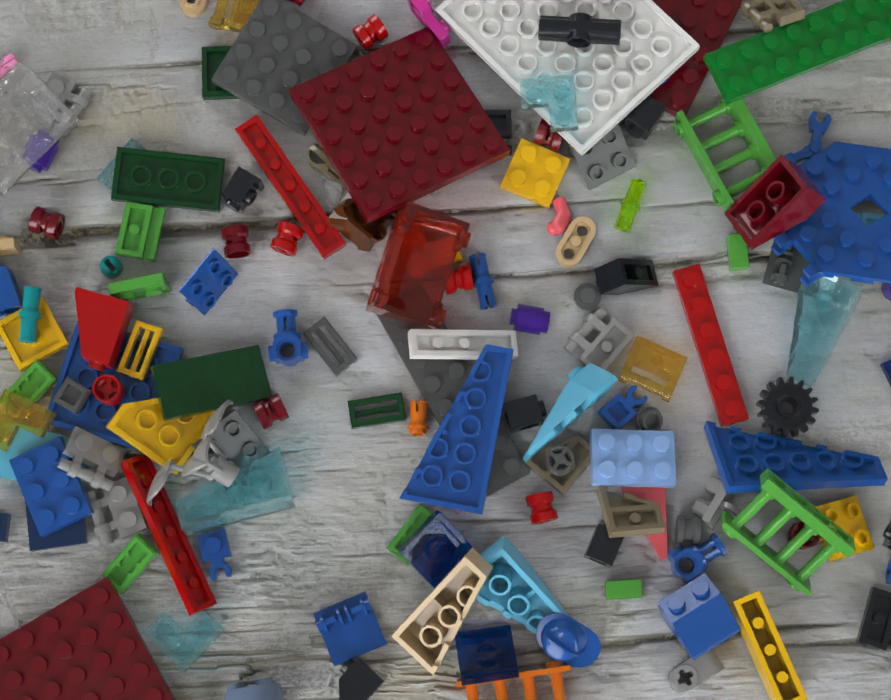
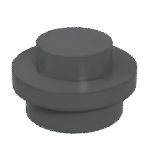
M581 284L574 292V302L582 310H593L601 301L599 289L593 284Z
M645 406L636 415V426L639 430L658 431L662 426L663 417L657 408Z

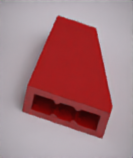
M76 287L75 300L82 358L89 363L88 367L103 372L105 368L114 370L134 307L129 301Z

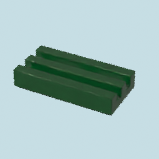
M402 392L347 401L352 429L406 421ZM398 400V405L361 411L354 410V407ZM395 411L400 412L399 415L356 421L358 417Z

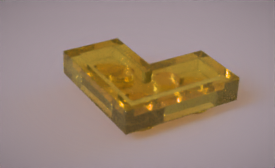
M4 389L0 397V449L8 451L20 427L44 438L56 413L10 390Z

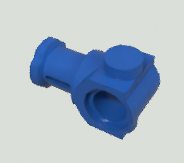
M282 309L273 312V317L276 318L277 333L273 335V345L268 346L270 362L291 367L308 358L307 342H301V333L296 332L295 317L298 315L297 310ZM292 346L295 348V353L292 357L285 358L281 356V352L285 347Z
M713 533L710 535V539L697 547L692 544L684 549L681 544L667 554L670 557L671 571L674 576L681 579L683 583L686 582L688 584L701 576L700 573L708 569L709 562L719 556L724 557L728 553L720 538ZM710 548H713L712 551H710L706 555L704 554V552H706ZM681 558L688 559L691 562L692 569L689 573H683L679 570L678 562Z

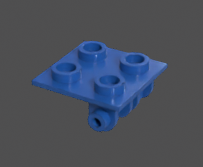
M212 248L178 291L186 298L185 301L193 307L195 306L205 316L216 304V301L227 287L233 283L238 273L215 248Z
M366 592L313 613L316 625L322 634L334 666L387 644Z

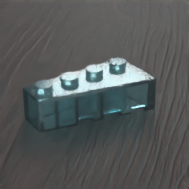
M280 447L270 451V454L261 459L257 458L251 461L246 467L240 469L237 477L229 487L217 481L176 501L180 526L183 532L189 536L296 508L284 456Z

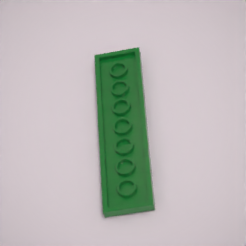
M843 0L807 14L804 19L781 27L776 26L769 33L763 31L705 54L703 59L726 104H730L891 40V0Z

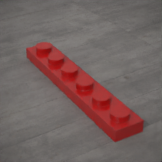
M255 115L235 128L242 142L322 258L325 260L345 247V240L337 229L329 226V217L259 116Z
M700 264L674 270L672 275L720 426L725 427L746 421L749 417Z
M145 454L124 460L121 463V467L189 616L213 607L217 602L164 486L152 499V506L147 504L148 492L157 474L152 460Z

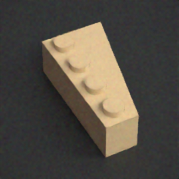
M474 548L469 550L391 636L433 676L443 662L493 569V566Z

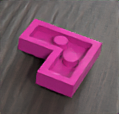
M407 0L410 11L424 27H429L444 48L451 43L449 36L451 30L442 19L438 21L432 15L434 10L430 5L432 3L431 0Z

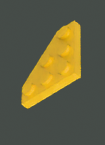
M154 398L122 404L106 428L160 466H163L170 459L174 460L173 464L183 466L194 450L191 445L201 438L205 424L215 411L164 421L159 400ZM176 470L172 474L177 475L179 471Z

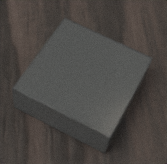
M66 377L52 401L78 415L92 391Z

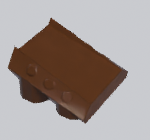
M347 192L329 216V226L337 229L355 244L358 250L369 252L375 243L384 239L387 234V226L396 219L400 208L367 223L349 192Z

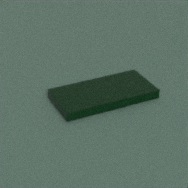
M117 146L111 200L220 213L226 160L225 158Z
M259 345L151 366L164 421L216 411L228 399L233 401V404L226 408L268 400L272 396Z

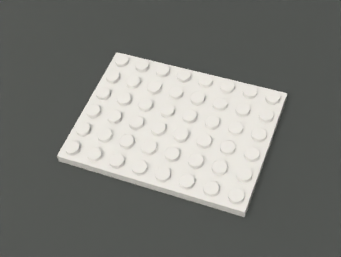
M445 0L435 9L436 15L581 156L591 149L700 48V45L652 0ZM573 13H586L595 19L622 20L620 45L591 44L585 48H576L568 45L567 42L539 41L540 15L569 17Z

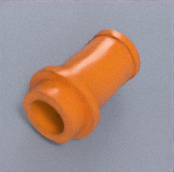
M416 400L411 401L410 425L407 426V430L410 431L411 436H426V431L429 430V426L426 425L428 402L419 400V404H417Z

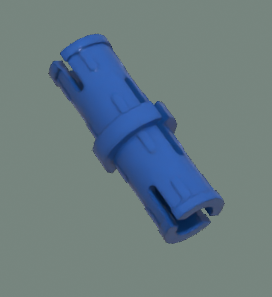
M478 253L480 265L477 264L476 255L473 254L469 256V261L474 275L473 285L477 289L480 309H488L486 298L489 300L490 308H494L497 306L492 288L494 280L493 276L489 275L486 254Z

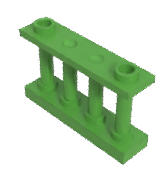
M721 96L720 104L689 119L686 118L682 110L677 112L673 126L676 134L680 138H684L713 190L712 197L717 206H722L724 212H726L734 203L732 197L746 191L776 160V157L743 99L726 104L723 96ZM724 113L731 116L734 122L732 127L702 142L699 141L693 128ZM736 136L744 139L747 145L745 150L714 165L712 164L706 151ZM749 159L756 160L760 168L758 173L727 188L725 187L718 174Z
M767 468L760 475L761 492L735 518L727 511H724L721 514V526L730 538H737L784 576L787 583L794 590H801L808 596L812 593L808 577L833 553L841 552L847 558L856 551L854 539ZM776 499L782 504L783 510L757 535L744 526L769 500ZM797 516L804 522L805 527L777 553L766 542L791 517L795 518ZM819 534L826 540V545L800 570L796 569L787 560L812 535L817 536Z

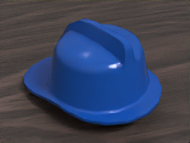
M553 613L545 616L539 622L536 629V639L550 658L556 661H563L564 664L571 667L588 666L600 654L601 643L597 634L563 613Z

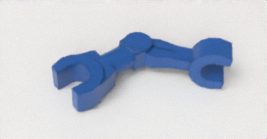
M813 111L808 118L809 133H812L809 145L794 154L791 152L784 156L797 164L799 161L809 159L820 152L822 149V136L831 122V115L826 114L823 123H819L816 120L817 112Z

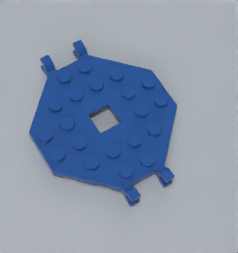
M834 142L798 165L827 200L808 219L788 229L787 233H781L774 237L776 244L772 245L771 249L777 256H780L787 249L794 246L810 263L809 266L803 269L804 275L800 277V281L806 288L821 277L834 278V276L848 277L850 281L873 284L874 281L890 283L891 287V149ZM864 200L874 202L885 213V216L870 226H867L851 210Z

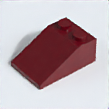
M781 154L724 214L749 248L754 249L808 219L827 199L800 166Z

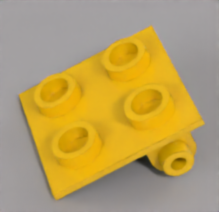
M857 495L815 506L854 539L856 551L852 555L875 549ZM841 552L833 553L828 560L832 562L846 556Z

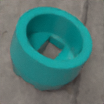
M106 256L101 260L100 271L105 277L114 279L122 273L123 265L117 257ZM108 261L116 268L113 272L106 265Z

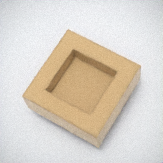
M0 235V257L21 255V245L14 237Z

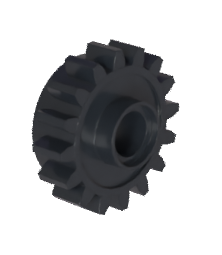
M790 376L785 383L783 378L779 377L776 380V385L770 381L766 385L768 391L762 390L759 393L763 400L756 402V406L761 407L757 417H763L764 422L762 426H769L772 435L778 431L781 432V437H786L790 432L794 438L799 435V430L803 433L809 430L807 424L812 425L815 423L816 420L811 415L817 414L819 409L813 407L812 404L818 401V398L810 397L809 394L813 390L812 387L806 390L802 388L804 385L803 380L798 384H794V378ZM783 401L791 404L793 408L792 414L782 410L781 403Z

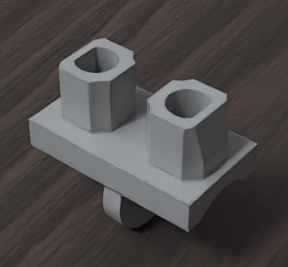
M711 476L705 487L707 492L715 495L711 504L699 498L692 507L693 513L701 517L707 528L713 530L719 519L721 520L720 517L724 511H727L734 517L741 512L737 508L741 498L735 496V493L726 494L721 478Z

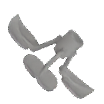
M226 400L209 417L200 438L202 441L195 449L193 456L187 461L185 467L173 464L174 460L170 459L159 469L148 492V505L152 506V499L161 490L169 474L176 470L182 471V477L193 474L207 478L210 481L215 479L226 487L233 483L240 468L226 460L228 456L222 453L212 441L213 432L218 427L226 407L233 404V401ZM209 447H211L212 450L218 455V458L216 456H213L209 460ZM205 467L207 472L199 471V469Z

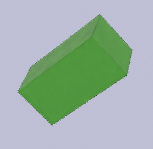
M729 234L726 237L729 271L747 270L749 267L747 244L740 234Z
M641 579L604 582L606 600L643 597Z

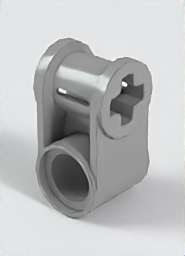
M713 649L695 660H692L689 656L687 660L673 668L668 676V682L675 691H689L703 681H707L725 667ZM678 672L688 674L689 678L686 679V683H678L680 678Z

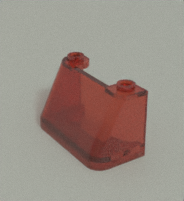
M407 201L399 208L395 216L368 298L366 311L430 329H436L438 325L441 326L446 316V310L443 309L441 301L456 254L462 247L466 248L471 237V233L468 232L470 223Z

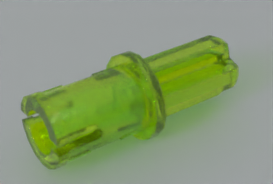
M637 178L631 180L626 197L620 202V213L614 224V228L630 233L636 213L641 209L639 204L646 187V182Z

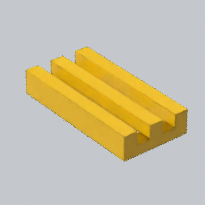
M136 320L117 372L145 381L164 330ZM141 328L145 329V332L140 342L137 353L135 355L131 369H127L128 362L130 360L131 354L133 352L136 341L140 334ZM152 332H155L151 340L150 346L148 348L147 354L145 356V359L143 361L140 372H137L150 335Z

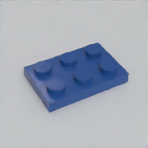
M60 436L9 460L40 537H45L94 514L80 478L67 476L66 471L57 468L62 457L72 461L71 457L62 454L66 444L63 437Z

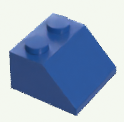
M706 573L657 602L663 620L692 660H695L741 631L723 596Z

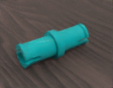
M24 286L22 311H19L18 316L21 318L18 342L35 344L37 343L38 319H41L42 314L39 312L42 288Z

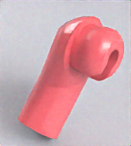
M559 197L552 201L557 214L553 222H549L547 225V230L552 236L565 233L572 221L565 197Z

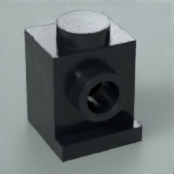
M238 167L222 191V196L226 201L225 205L238 213L240 210L243 211L247 205L251 206L257 197V189L262 192L265 187L262 179Z

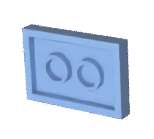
M591 429V486L674 488L676 486L674 431Z

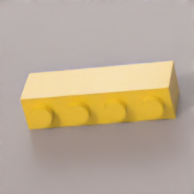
M760 590L729 602L730 610L741 628L742 637L770 700H807L808 698Z

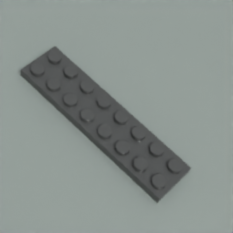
M420 284L374 309L421 395L428 402V407L440 427L456 396L470 375L471 368L465 359H410L408 331L410 329H448L424 286ZM501 421L486 498L530 474L529 469L522 461V457Z

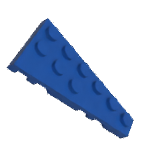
M485 345L470 371V375L456 396L452 407L447 412L418 467H416L411 480L399 499L483 515L514 352L513 349Z
M706 421L704 426L726 494L761 492L760 475L767 468L794 490L884 486L888 479L877 456L845 450L843 453L830 451L827 449V446L817 444L816 447L802 445L800 440L759 432L757 435L741 432V428L731 426L730 429L716 427V423Z

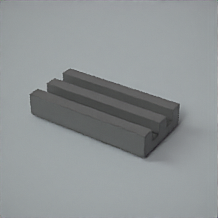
M325 317L303 332L304 336L336 377L343 370L348 369L351 364L358 361V358ZM323 325L326 327L349 359L346 361L321 331L320 327ZM316 332L341 365L335 366L311 335L312 333Z

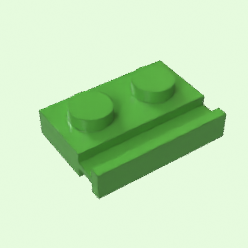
M126 201L115 251L116 255L156 262L166 209Z
M162 272L108 284L111 297L129 302L171 292L169 282Z

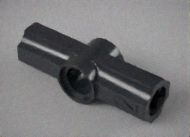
M573 13L569 17L540 15L538 40L567 42L568 45L576 48H585L591 44L620 45L622 20L595 19L586 13Z

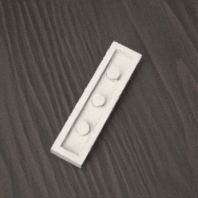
M410 329L408 331L410 359L477 360L486 344L511 348L514 350L512 360L518 357L516 331Z

